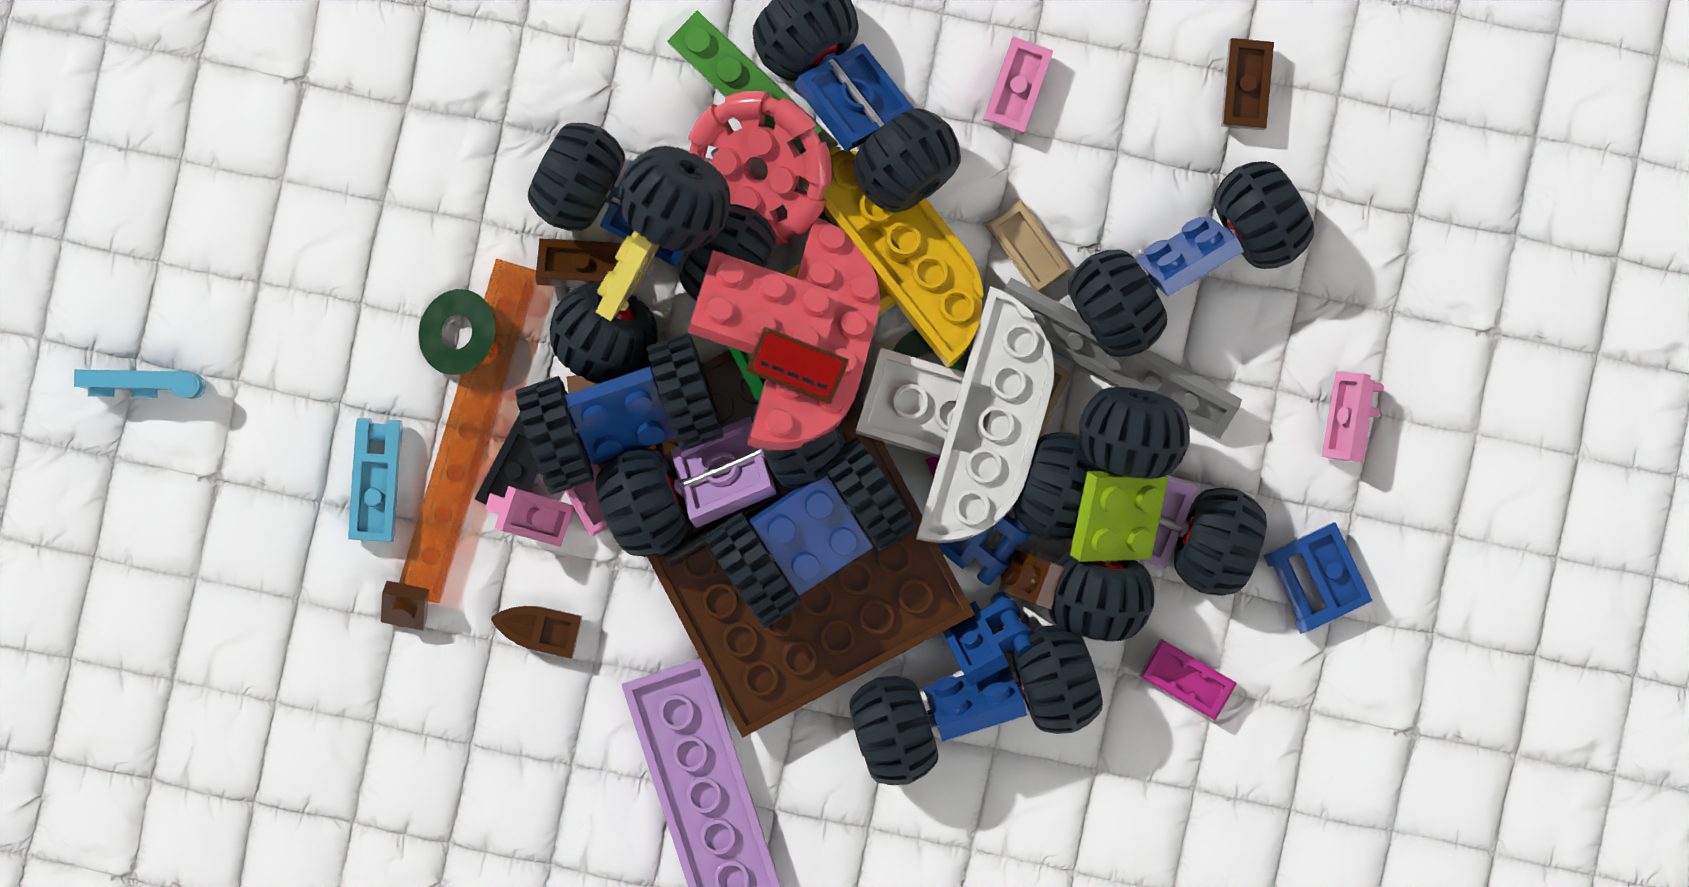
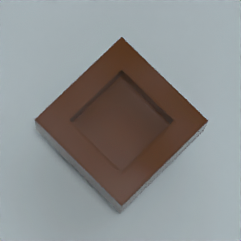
M386 580L382 592L380 622L423 631L428 614L429 589Z

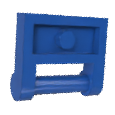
M1336 522L1329 523L1263 554L1268 567L1273 566L1298 620L1295 621V625L1300 634L1313 630L1373 601ZM1297 554L1301 555L1325 608L1313 612L1289 561V558Z

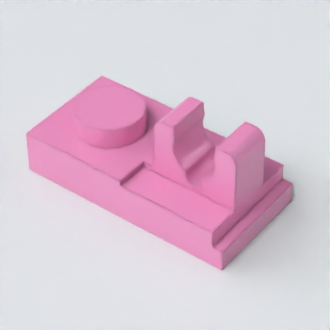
M1336 371L1321 457L1363 463L1368 441L1369 416L1377 417L1380 414V409L1371 407L1373 392H1383L1384 390L1382 383L1370 379L1371 375Z
M508 486L505 498L490 493L485 507L486 511L499 515L495 525L496 529L558 547L562 545L574 506L511 486Z

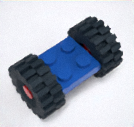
M690 333L647 346L652 371L650 367L570 394L565 390V386L559 376L516 390V401L520 410V418L525 428V435L529 441L530 450L533 458H535L538 471L542 475L545 487L547 486V490L551 495L594 481L591 463L596 465L611 460L623 451L637 448L644 449L676 438L680 449L684 451L724 437L716 405Z
M857 436L843 444V454L840 452L824 465L825 469L833 465L831 470L828 471L833 484L827 476L814 483L811 481L802 488L793 490L749 519L751 525L740 512L704 536L723 570L764 629L802 605L781 573L778 565L799 596L873 547L861 527L879 553L917 529L892 486Z

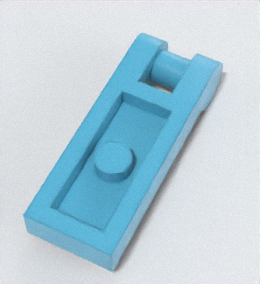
M74 369V387L88 389V397H114L115 389H131L132 398H158V390H172L178 397L197 399L204 394L206 389L203 377L184 371Z
M357 418L348 539L394 542L400 446L403 434L401 420H388L387 424L372 423V419ZM371 440L385 441L384 454L370 453Z

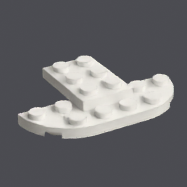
M991 286L965 372L880 348L859 418L856 434L940 458L916 537L918 540L937 543L961 541L983 533L999 522L1010 511L1024 487L1042 427L1054 380V359L1049 340L1047 341L1033 313L1024 304L1006 292Z

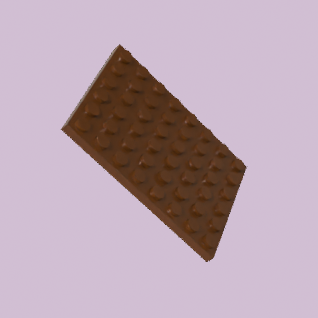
M730 349L702 363L722 428L749 416L753 419V410L757 402ZM761 378L760 380L764 386L766 379ZM857 393L846 416L839 424L845 442H848L855 436L859 438L917 527L915 531L879 553L861 527L873 547L799 596L778 565V568L802 605L766 629L760 625L746 602H744L709 545L672 567L669 565L664 554L647 557L742 738L975 615L937 542L916 539L923 516L884 442L856 434L863 408V403ZM676 438L644 448L654 449L662 453L670 462L677 475L671 449L679 446ZM608 461L599 463L600 468L602 469ZM770 468L774 485L778 487L782 496L784 497L793 490L787 489L779 483ZM716 520L697 528L691 522V528L688 534L685 536V538L703 529L704 527L715 522Z

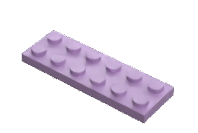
M698 658L621 684L688 887H781L715 685L701 659Z

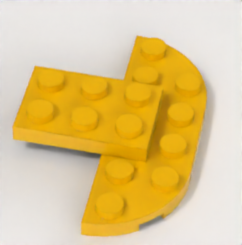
M828 147L832 162V184L826 187L824 198L827 202L823 212L834 226L839 227L847 234L873 266L880 292L878 317L897 304L944 365L950 368L966 352L980 323L983 287L973 258L926 198L920 201L918 205L903 212L895 213L878 207L863 194L856 180L854 158L857 152H846L841 150V147ZM799 176V182L808 191L810 182L806 178ZM799 264L787 271L785 275L795 278Z

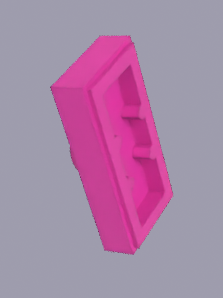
M1161 638L1139 674L1141 678L1215 721L1237 685L1235 681Z

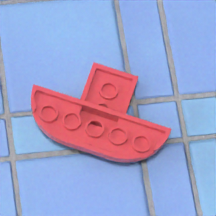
M820 218L813 222L809 229L795 278L713 250L687 333L752 354L761 329L767 327L849 359L831 404L765 380L747 445L768 450L800 448L803 443L831 433L841 423L855 399L878 317L880 292L873 266L847 234L839 227Z

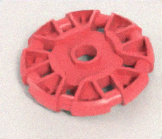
M764 91L736 92L726 96L725 102L719 106L712 104L695 122L688 136V140L691 141L689 152L701 156L703 160L710 162L717 168V171L721 172L729 186L730 204L752 208L769 222L776 235L775 246L788 243L789 237L795 233L798 235L805 233L812 226L813 222L818 219L826 205L827 200L824 198L826 187L832 184L830 152L826 141L822 143L814 129L817 124L794 102L784 97L781 100L772 98L769 92ZM766 114L774 117L776 122L774 129L764 126ZM733 117L739 121L742 127L735 132L728 122ZM797 137L800 138L806 149V152L801 155L793 142ZM708 145L719 149L714 154L713 159L706 157ZM754 157L761 158L768 167V174L765 180H759L751 173L750 163ZM799 176L806 178L810 182L808 191L797 188ZM784 205L787 210V218L782 221L776 209Z

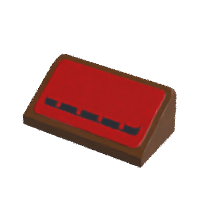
M763 327L746 372L831 404L849 359L773 329Z

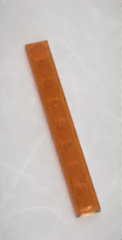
M497 258L484 297L495 319L494 342L487 357L476 368L461 374L399 583L429 589L428 601L440 604L536 285V270Z

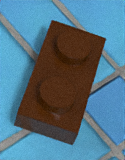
M1230 38L1228 42L1222 127L1265 130L1267 128L1274 42Z
M539 238L536 284L579 287L582 284L591 282L602 283L610 270L613 271L619 260L615 259V256L622 243Z
M1015 549L1008 559L1010 566L1001 575V583L998 589L1036 605L1051 609L1060 578L1066 568Z

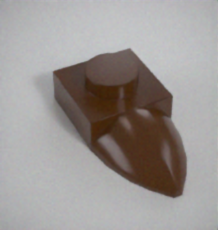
M519 606L493 615L491 621L506 638L517 645L572 659L583 615L543 606Z

